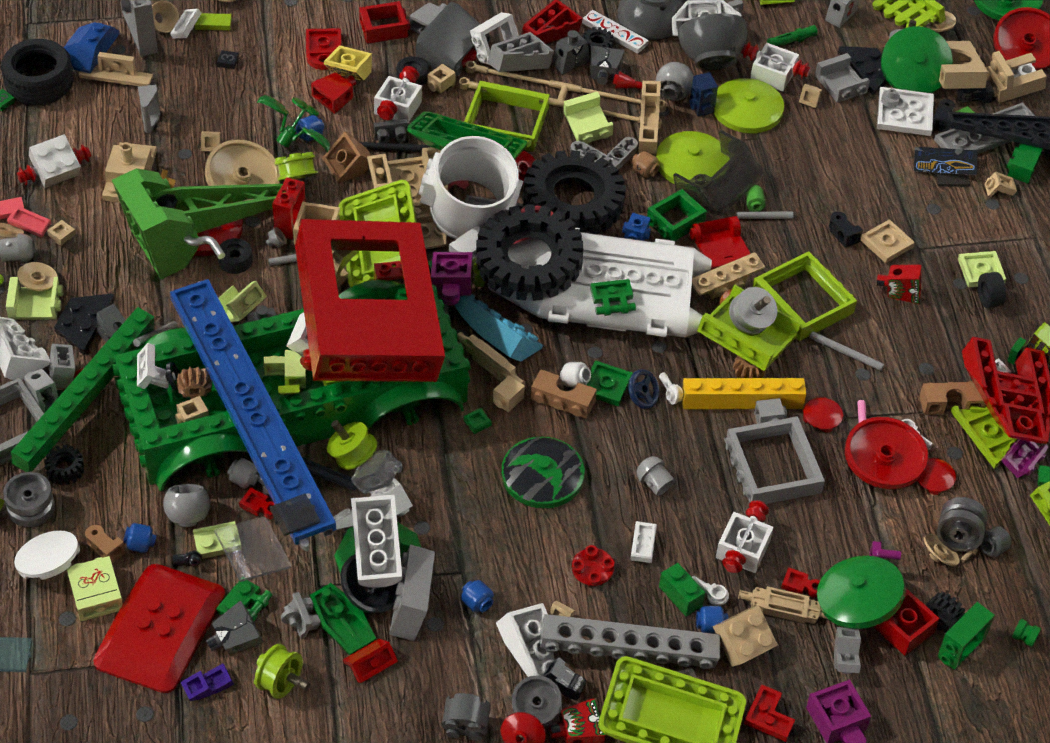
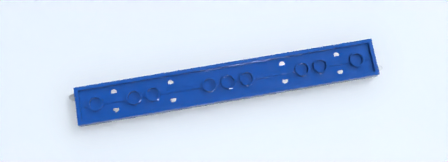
M209 279L170 291L171 301L294 544H299L304 551H308V537L321 532L324 537L333 534L332 532L336 530V521Z

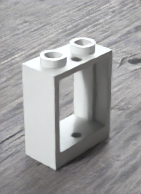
M501 12L470 30L471 40L475 46L480 63L489 64L490 49L485 34L500 26L504 41L519 36L512 14Z

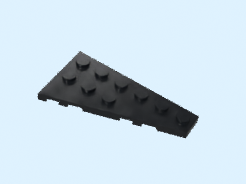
M947 112L946 119L950 128L1050 150V117Z

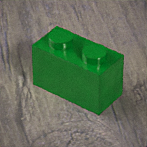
M1020 144L1019 147H1015L1012 154L1014 159L1010 158L1007 169H1009L1008 176L1028 184L1039 162L1043 148Z
M679 563L661 572L659 588L685 617L703 606L705 591Z

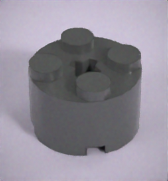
M457 693L451 699L448 696L442 719V727L447 731L446 735L451 738H459L460 735L469 736L471 740L481 741L483 735L487 733L491 704L487 700L485 703L481 702L479 696Z

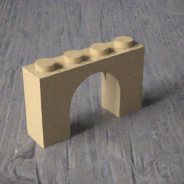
M946 41L952 52L953 64L941 65L939 82L943 89L986 88V81H989V71L985 68V64L981 61L980 55L977 54L976 48L973 47L971 41Z

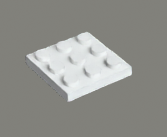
M880 87L877 129L931 136L934 94L895 89L900 95L899 104L896 107L889 108L881 103L883 92L891 88Z

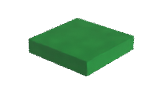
M595 360L590 370L591 379L587 386L597 389V400L619 407L633 373Z

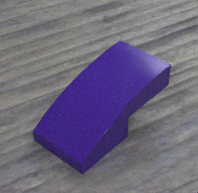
M222 663L205 674L201 671L181 681V684L189 700L195 701L234 685V682L227 668Z

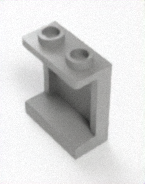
M848 53L817 63L815 77L837 103L867 93L870 80L868 78L861 79L851 68V57Z

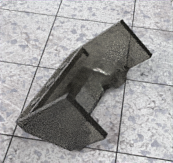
M723 130L719 131L721 152L731 157V159L712 177L698 174L691 180L677 173L673 175L676 192L683 189L708 213L714 216L725 214L763 176L761 165L745 142Z

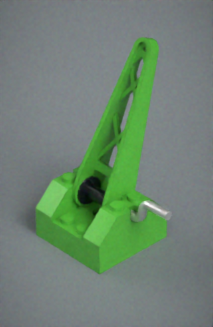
M138 168L112 179L130 230L160 279H164L186 268L199 248L198 246L202 244H209L219 259L224 258L225 253L213 237H198L197 233L273 209L272 203L276 196H266L277 195L283 185L253 184L171 188L167 179H162L159 172Z

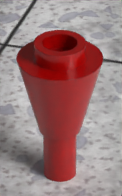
M620 71L614 75L613 84L615 89H642L643 82L635 81V79Z

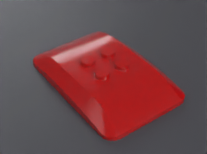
M160 564L149 565L134 585L105 635L93 660L95 668L100 672L160 693L174 691L217 613L216 608L225 598V589L219 584Z

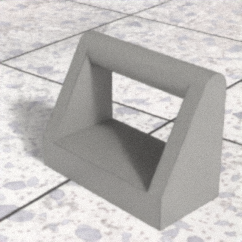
M156 85L138 87L145 133H150L161 116Z

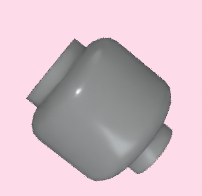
M246 458L235 459L227 472L230 474L229 480L242 489H247L250 485L254 487L258 482V471L254 463Z

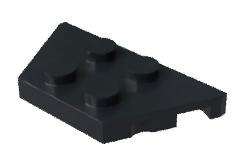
M839 47L838 53L840 55L846 53L850 55L851 68L861 79L868 78L870 80L868 91L872 95L876 94L877 89L880 86L883 87L887 81L882 72V53L879 49Z
M115 294L70 298L54 326L55 332L64 337L70 345L74 344L79 349V352L85 355L97 334V312L112 305L115 301Z

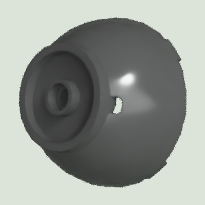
M621 0L617 10L618 19L623 27L645 39H665L673 35L672 17L683 6L684 1Z
M724 13L696 17L683 23L678 28L679 42L683 51L695 62V66L698 69L720 70L728 68L737 63V56L744 48L748 35V22L741 16Z

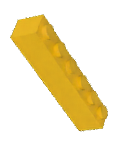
M684 378L682 386L683 409H755L756 401L780 398L782 406H785L786 409H803L806 398L804 378Z

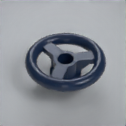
M639 369L631 375L628 389L633 403L642 409L653 407L659 397V385L655 376L645 369ZM638 376H645L642 382L635 383ZM650 381H651L652 386H653V396H652V397H651V395H650V393H649V383H650ZM638 398H643L647 403L641 402Z

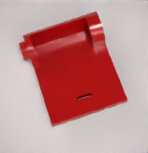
M737 216L692 224V228L689 229L690 237L692 240L694 239L700 252L712 260L711 270L751 254L741 237V225Z

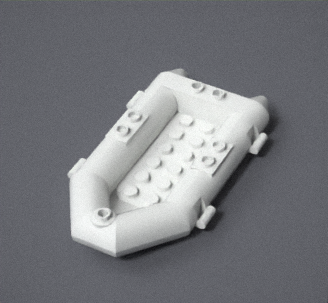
M581 233L583 241L582 269L579 270L577 280L575 282L571 281V287L567 290L562 291L559 288L558 295L551 298L543 291V300L533 301L532 294L528 293L527 299L524 301L516 300V291L509 298L501 295V287L494 291L488 286V289L533 315L548 319L551 322L565 324L574 322L587 324L589 327L625 332L626 330L646 332V335L661 337L669 335L685 338L699 333L697 329L703 316L690 307L692 277L711 271L712 260L695 248L675 245V241L655 239V242ZM528 238L511 245L508 250V256L511 261L520 264L521 268L529 269V266L540 264L543 266L551 257V250L542 240ZM629 279L633 291V300H627V303H635L636 311H629L627 314H621V312L611 313L610 316H604V314L596 315L595 307H602V303H593L590 284ZM619 301L609 302L610 306L620 305Z

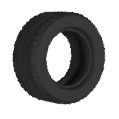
M47 39L25 40L12 46L2 58L1 71L5 89L15 97V100L23 104L39 106L53 103L66 95L72 87L74 77L70 55L63 46ZM34 68L53 69L51 72L41 76L22 75L24 72Z

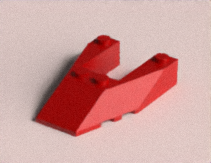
M972 337L962 350L964 365L994 420L1010 438L1047 444L1050 432V374L1045 352L1026 347L1015 361L1018 375L997 371L991 340Z

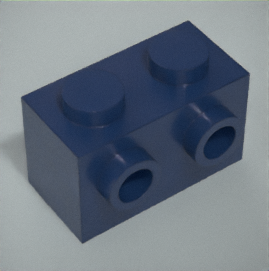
M710 72L693 76L690 107L697 116L714 113L718 86Z

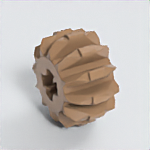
M738 355L735 357L733 371H735L736 377L764 378L766 370H761Z
M189 367L188 370L183 369L178 374L177 389L183 397L193 399L198 396H207L211 392L212 380L205 368Z

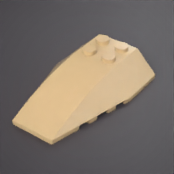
M433 147L422 148L421 157L387 161L386 154L367 156L374 188L398 180H406L410 184L417 223H421L425 249L446 246V234L436 226L430 213V206L420 203L421 195L418 194L422 177L427 170L429 158L433 159L435 152L440 153L441 150ZM447 184V185H445L444 187H445V189L448 191V184Z

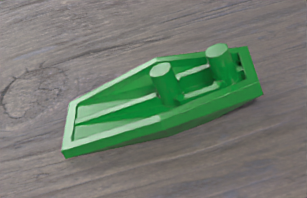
M329 583L310 595L322 628L349 656L376 641V637L363 611L354 606L345 593L335 585Z

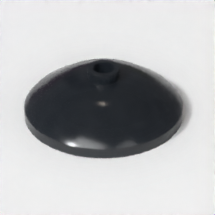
M356 554L349 557L343 564L340 573L341 586L349 601L358 609L371 614H381L390 610L394 606L397 597L396 589L398 583L379 588L360 585L358 583Z

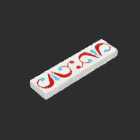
M594 10L583 17L582 23L590 28L596 27V29L601 27V30L606 28L607 32L611 31V35L613 34L615 42L637 54L648 45V40Z

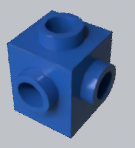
M632 213L629 221L624 223L622 233H625L624 238L640 241L648 240L651 233L649 228L650 217Z

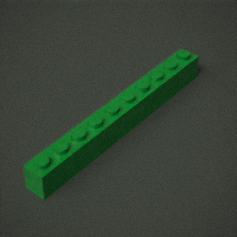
M139 307L133 311L11 451L13 465L24 472H32L115 376L112 364H115L114 355L136 350L138 347L134 346L133 340L155 330L153 315Z

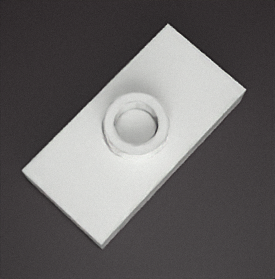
M199 9L184 10L170 33L172 38H187L200 17L201 11Z
M636 521L630 560L652 563L657 524Z

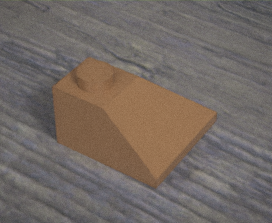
M345 131L322 159L337 182L341 183L364 175L369 169L367 156L372 155L367 148Z

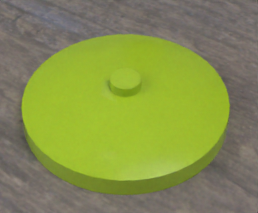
M750 78L733 79L719 86L714 115L720 123L734 131L761 133L772 129L780 122L784 111V101L774 87L763 81Z
M684 131L672 134L660 143L656 152L661 175L669 182L684 188L700 189L713 186L725 177L729 167L730 158L726 147L718 139L702 132Z

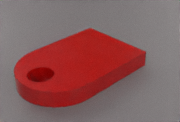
M341 28L306 29V60L311 67L319 70H329L324 65V62L320 61L326 60L339 45L341 46Z

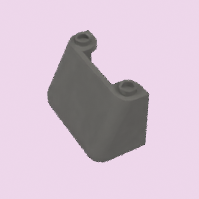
M450 2L419 35L416 42V57L425 60L428 70L431 72L441 64H444L456 72V76L460 75L463 69L462 59L474 47L470 30L481 24L459 4ZM489 33L485 34L487 42L489 43L490 35Z

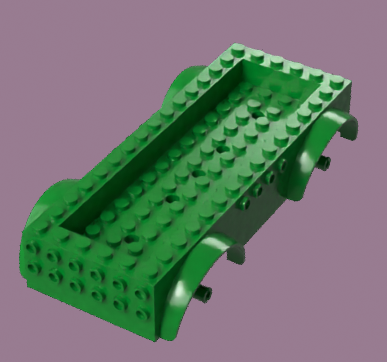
M372 280L345 290L339 295V298L407 300L405 284L389 280ZM432 285L445 352V358L437 382L343 381L324 386L323 381H313L312 371L306 370V388H300V393L279 395L278 386H285V375L265 376L264 357L285 356V350H291L287 347V343L299 315L304 313V308L233 326L296 447L331 438L336 432L331 426L335 420H338L342 426L352 422H362L369 430L377 420L387 413L401 411L408 425H412L411 419L413 424H416L419 418L414 407L420 406V400L447 399L457 403L460 406L461 412L464 411L463 403L467 402L468 383H470L468 370H471L468 358H464L463 346L457 342L456 330L450 326V317L444 313V304L442 299L437 297L438 292L435 285ZM185 328L161 332L146 340L144 344L134 351L114 355L115 364H112L114 375L118 376L114 377L115 384L120 391V400L125 407V416L130 423L129 428L131 435L135 439L136 451L140 455L141 467L145 468L150 485L156 484L159 491H163L169 478L191 462L194 465L204 464L207 477H213L212 470L214 475L218 476L220 470L216 459L222 458L223 452H248L213 382L211 392L207 396H200L208 409L209 416L179 424L175 417V414L178 413L177 404L190 400V397H183L178 390H173L170 384L167 389L151 383L145 389L137 387V354L147 343L155 345V366L166 370V364L174 362L180 373L183 369L188 370L189 367L205 368Z

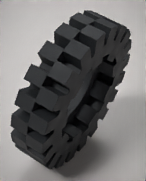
M565 150L556 151L555 158L550 153L543 155L542 161L539 159L535 160L532 163V167L527 169L522 194L523 206L537 205L549 207L553 213L557 210L565 214V220L570 218L576 224L575 228H580L581 233H586L587 229L590 234L600 233V228L606 231L612 227V222L616 224L619 220L626 193L625 180L622 175H618L619 170L614 165L608 167L609 161L602 157L594 162L595 155L586 152L584 158H580V151L571 150L570 157H567ZM573 180L580 181L579 184L593 188L594 197L586 204L570 205L560 201L555 196L554 187L558 182L565 184L572 183Z
M525 205V213H521L519 206L509 207V216L503 210L495 214V220L489 218L484 223V229L480 228L478 233V240H476V263L478 270H480V276L484 281L488 280V286L494 291L501 287V295L510 298L513 292L516 291V300L526 301L528 293L532 294L533 301L543 300V291L546 292L549 298L558 295L559 288L565 291L571 287V281L575 282L577 280L579 270L582 269L583 241L580 230L575 229L576 224L570 218L565 220V214L557 210L550 216L551 208L541 206L538 213H535V205ZM536 238L549 246L551 257L543 266L542 264L533 265L526 269L521 268L520 264L510 260L508 250L517 240Z

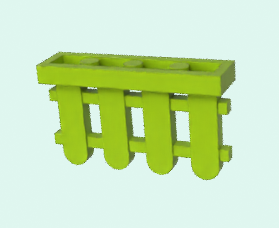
M874 0L872 3L874 10L878 11L885 8L883 11L884 17L891 18L896 16L895 24L901 26L906 23V28L909 25V21L919 14L920 16L914 20L917 22L916 26L920 27L936 21L941 24L946 20L944 6L935 0H898L894 2L895 0Z

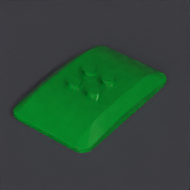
M422 112L407 127V131L418 140L441 151L450 142L467 136L485 137L501 144L510 152L514 160L527 147V141L433 112Z

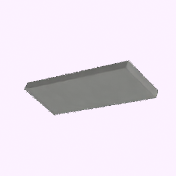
M1023 102L993 113L1035 116ZM954 128L937 134L934 138L941 148L978 150L977 154L1011 142Z

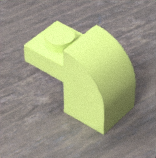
M285 350V356L264 357L265 376L285 375V385H299L300 388H306V369L300 363V358L302 357L300 354L291 350Z

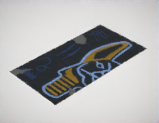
M915 147L914 171L977 175L978 150Z

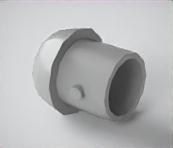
M18 233L17 237L0 239V258L2 262L21 260L22 263H26L34 257L35 245L30 236Z
M652 456L639 464L636 473L641 483L645 482L659 496L671 488L675 483V479L665 469V462L658 457Z

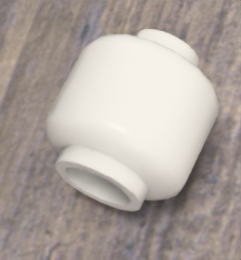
M568 362L563 366L560 377L566 387L575 388L577 383L587 385L591 379V371L583 362Z

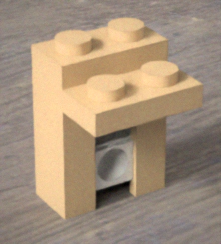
M1000 51L992 54L991 66L985 68L989 71V80L994 90L993 97H996L999 103L1045 89L1047 76L1042 69L1036 71L1032 63H1035L1036 59L1032 53L1005 61Z

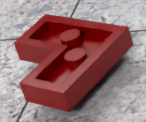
M761 684L744 724L786 742L795 719L775 711L782 693Z

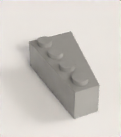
M410 544L408 551L403 552L401 557V565H403V567L401 566L402 580L399 581L396 589L397 597L393 607L394 612L389 635L415 641L428 610L435 551Z

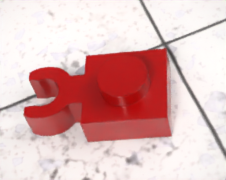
M250 488L239 502L240 508L256 516L262 512L267 519H273V513L269 510L278 512L274 502H269V496L253 488Z
M788 567L781 589L802 594L805 591L809 596L817 598V590L813 589V587L818 588L820 580H808L809 574Z

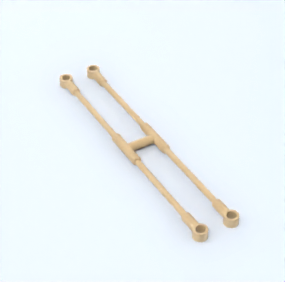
M474 61L466 62V72L491 73L561 89L558 99L549 98V105L564 108L567 91L589 94L597 92L596 90L582 88V86L554 80L548 81L509 72H498L497 70L489 69V67L476 65ZM466 77L459 80V88L462 90L469 88L477 89L479 84L470 81ZM598 91L599 95L603 97L641 104L640 99ZM660 100L659 112H665L667 102ZM602 110L604 115L640 123L641 116L635 117ZM659 118L658 129L661 128V118Z

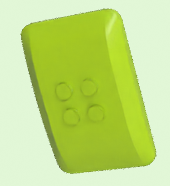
M398 180L347 197L339 204L340 220L417 223L411 187L406 180ZM357 251V254L346 264L350 288L357 284L374 280V263L401 261L399 252Z
M624 656L616 662L598 726L602 733L626 743H736L746 706V699L742 693L736 690Z

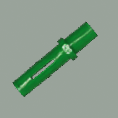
M815 25L803 29L797 28L793 32L768 38L767 43L779 47L796 41L802 42L806 38L817 36L818 30Z

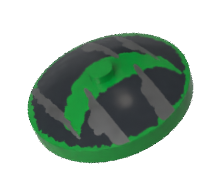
M532 437L518 442L506 453L501 470L502 482L508 493L520 503L534 508H554L568 503L581 490L585 474L584 463L579 453L566 442L552 437Z

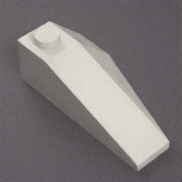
M0 317V368L5 378L15 380L20 377L24 380L28 372L43 369L50 364L46 351L42 347L38 348L35 345L36 341L33 338H28L24 334L25 330L14 319Z
M394 477L386 481L390 482L389 485H384L383 483V485L370 491V497L395 495L396 516L409 512V508L413 506L402 485ZM344 509L334 516L336 529L353 526L352 509Z

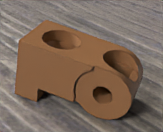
M92 525L86 529L87 544L99 557L110 556L111 563H114L126 553L124 542L119 537L112 540L104 533V529L100 525Z

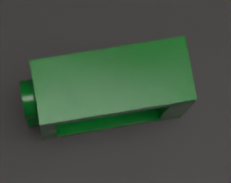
M681 189L649 207L647 217H650V226L655 228L663 238L676 241L689 233L692 224L705 222L707 210ZM678 207L688 217L673 226L662 215Z
M976 602L946 632L937 657L945 665L955 670L986 639L995 614Z

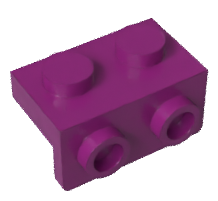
M1017 439L1001 461L1017 478L1023 475L1028 476L1036 469L1035 464L1045 458V452L1049 446L1045 444L1039 447L1035 442Z

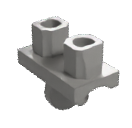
M296 592L292 594L293 600L284 607L285 612L282 613L281 619L283 623H290L292 627L295 626L300 638L306 637L310 630L318 629L320 619L316 614H308L313 609L311 598H301L300 593Z

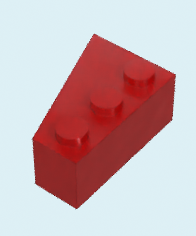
M554 0L523 25L521 35L531 32L542 42L548 44L567 37L568 32L571 30L579 32L583 18L561 1Z

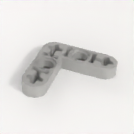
M626 137L607 155L582 141H575L571 144L570 153L571 150L580 151V158H584L586 152L594 154L598 159L602 157L609 161L608 167L614 165L619 170L637 152L638 141L633 137ZM616 154H621V155H623L624 157H622V158H617V157H615L614 155H616Z

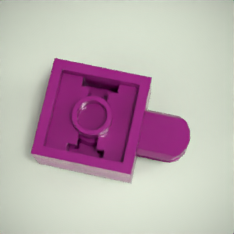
M433 252L431 281L432 285L436 286L438 295L441 296L444 304L455 305L459 302L460 296H471L473 252Z
M850 679L809 695L806 708L826 743H833L841 740L842 743H866L867 740L862 731L867 730L871 715Z

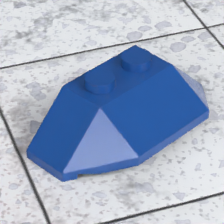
M96 22L79 27L64 46L70 55L73 69L91 73L98 64L97 56L99 52L106 53L120 34V31L112 26Z

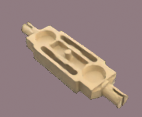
M462 332L458 333L457 340L464 344L466 351L472 355V359L498 380H505L510 375L523 385L525 384V381L515 373L516 367L483 340L478 339L473 334L467 337Z
M768 586L766 589L755 587L752 593L743 590L739 591L738 599L751 601V607L759 605L762 613L766 615L815 624L819 617L828 619L822 613L819 602L810 600V596Z

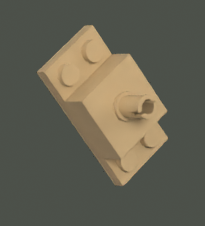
M119 142V145H113L105 169L106 185L102 194L103 201L120 203L112 179L136 168L151 171L157 152L156 146L131 144L128 142Z

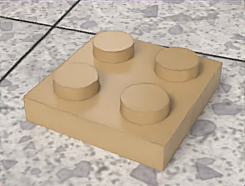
M890 219L862 234L860 239L885 263L914 248L915 244Z

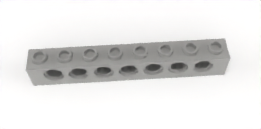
M545 614L541 624L540 648L548 651H568L572 654L588 653L597 657L602 655L612 656L615 659L627 656L641 661H656L659 664L674 663L683 667L692 665L700 666L702 669H711L716 667L720 659V635ZM560 634H566L568 638H564ZM582 636H587L590 640H585ZM604 639H609L612 643H608ZM626 641H630L634 645H629L626 643ZM648 644H653L656 648H652ZM670 646L677 648V650L671 649ZM692 649L698 650L699 653H695Z

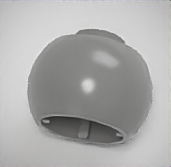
M670 62L660 68L655 81H661V96L668 100L679 101L691 93L694 75L685 64Z
M183 484L173 486L168 489L164 496V512L170 521L178 523L179 526L190 527L197 525V522L204 520L210 510L209 495L206 489L200 485Z

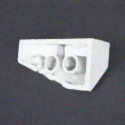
M543 603L509 612L496 622L505 645L528 677L543 676L548 665L554 661L553 651L540 648L541 624L544 615L548 614Z

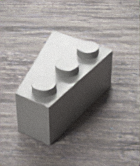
M528 32L493 44L488 63L498 72L546 69L550 67L554 50L533 33Z

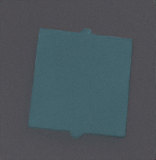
M0 637V671L27 672L28 661L32 656L30 652L32 638Z

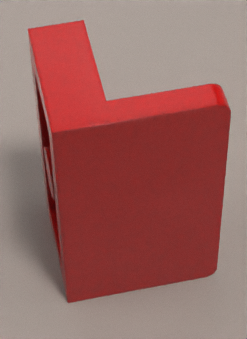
M378 639L344 658L343 662L351 667L357 682L362 683L395 664L398 660L390 642Z

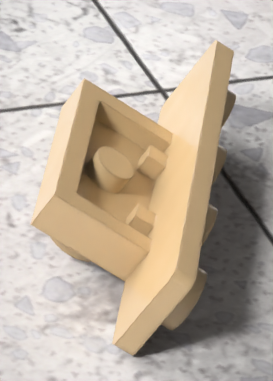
M99 52L97 56L98 66L91 73L79 72V78L139 87L150 85L153 79V74L136 72L135 57Z
M754 252L692 278V285L700 296L708 293L711 299L721 298L722 294L732 289L734 285L743 288L748 276L763 270L765 266Z

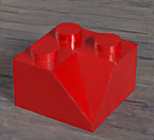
M906 590L904 601L899 610L888 620L873 627L906 656L935 633L940 618L909 590Z

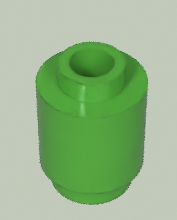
M759 185L749 186L745 192L747 208L752 212L762 211L766 206L763 189Z

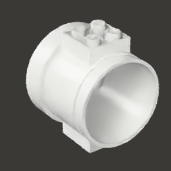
M467 136L450 142L440 153L435 152L433 159L429 158L427 170L422 177L418 194L421 195L420 203L430 206V213L436 226L449 237L458 239L476 225L484 229V223L489 218L495 220V214L501 210L509 216V207L516 206L523 181L518 179L517 164L506 148L485 137ZM460 180L477 182L488 188L498 202L489 205L468 204L452 196L444 186Z

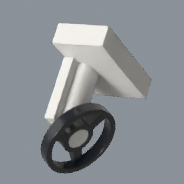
M147 343L137 354V387L145 389L151 383L167 389L170 384L173 390H178L176 386V379L178 374H180L178 367L174 362H168L166 370L155 366V345Z

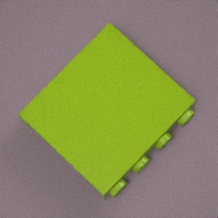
M734 285L730 295L710 315L705 313L702 316L697 331L765 371L796 338L802 323L777 309L775 321L762 332L754 335L741 332L732 323L729 315V307L732 300L744 290Z

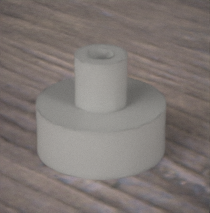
M895 89L886 90L882 94L881 103L889 108L896 107L899 104L900 95Z
M275 227L268 232L269 239L266 240V243L269 247L275 245L280 248L286 244V238L279 228Z

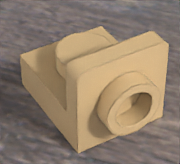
M995 172L985 182L987 195L990 197L997 191L1011 196L1017 192L1013 178Z

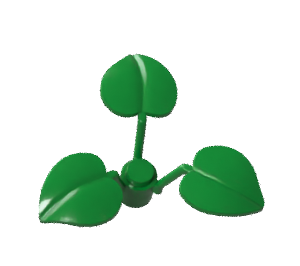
M263 95L259 98L257 103L265 104L284 115L282 126L279 130L281 133L276 139L281 145L289 148L293 140L296 141L299 136L306 133L321 144L328 153L330 142L319 132L303 127L296 134L297 130L295 127L305 111L310 115L318 116V110L303 100L293 97L292 102L300 107L302 111L292 126L287 125L285 127L289 114L285 106L268 95Z

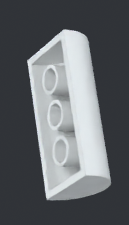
M395 495L351 498L358 583L364 587L371 588L387 587L402 580Z

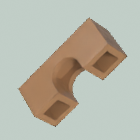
M540 370L531 386L530 399L587 419L596 402L597 389L577 383L573 390L562 391L558 388L559 375Z
M973 381L923 383L919 395L924 415L944 414L948 401L958 403L962 409H970L971 406L985 408L986 405Z

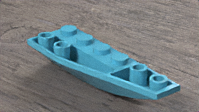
M473 294L471 296H460L459 302L454 305L460 315L481 337L510 358L523 361L544 346L537 341L539 338L536 335L525 332V328L520 324H514L510 320L503 318L499 312L488 308L486 303L476 300Z

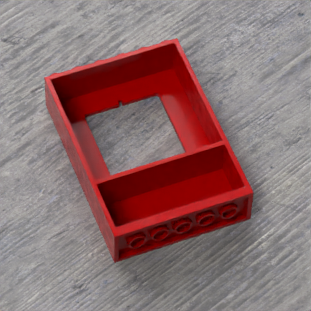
M301 219L295 250L313 381L437 382L445 358L421 223ZM332 250L399 252L407 300L339 298Z

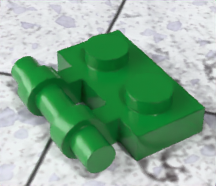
M629 279L590 284L593 303H602V307H595L596 315L604 314V316H610L611 313L621 312V314H627L629 311H636L635 303H627V300H633V291ZM619 301L620 305L610 306L609 302Z
M242 577L218 605L216 611L219 615H223L240 601L246 608L253 603L252 608L247 610L253 621H255L260 610L265 609L269 604L272 593L266 590L262 595H258L260 587Z

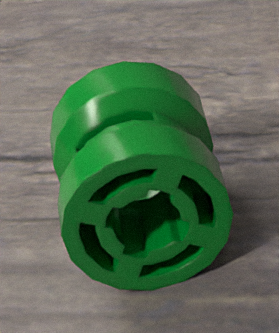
M1021 618L1012 638L1024 640L1025 644L1032 648L1042 628L1036 625L1031 626L1028 624V621Z

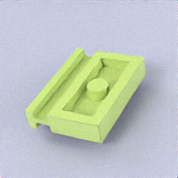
M235 521L193 529L196 549L201 553L202 559L241 551Z

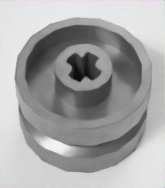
M35 472L20 473L12 477L4 487V501L12 522L23 527H34L45 523L52 516L55 509L51 485L45 476Z
M956 497L948 500L942 507L937 527L939 540L943 545L956 551L977 549L982 544L988 520L986 509L979 502L966 497Z
M541 675L529 676L521 680L512 694L513 713H529L539 719L545 729H548L549 725L555 724L559 719L560 711L562 710L561 692L558 686L550 678ZM538 701H541L539 705L533 704V702L537 703Z

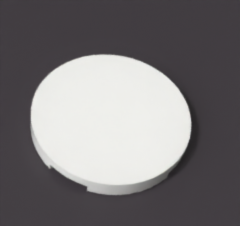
M47 532L31 539L20 548L15 556V567L19 575L25 579L30 577H40L41 580L51 578L62 573L72 565L71 561L79 554L80 546L76 537L70 532Z

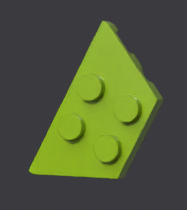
M953 406L951 409L953 416L992 467L997 468L1001 463V459L1017 439L1007 436L994 420L987 407L971 406L970 409H959L958 406Z

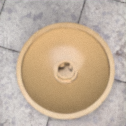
M230 140L219 144L212 150L205 165V178L208 186L280 184V181L277 180L280 177L278 166L274 164L276 160L273 155L264 147L251 141Z

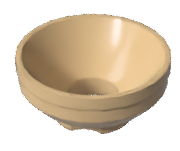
M165 0L158 1L152 5L155 31L160 33L171 32L179 20L178 11L171 2ZM157 13H160L163 17L161 23H158L155 19Z

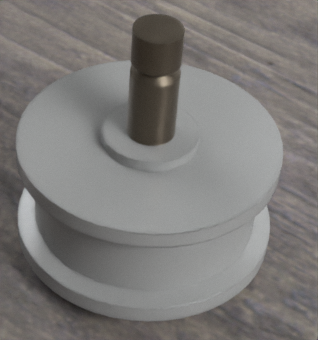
M749 287L732 300L729 307V315L737 329L743 333L754 335L762 332L775 321L777 305L772 295L766 290L759 287Z

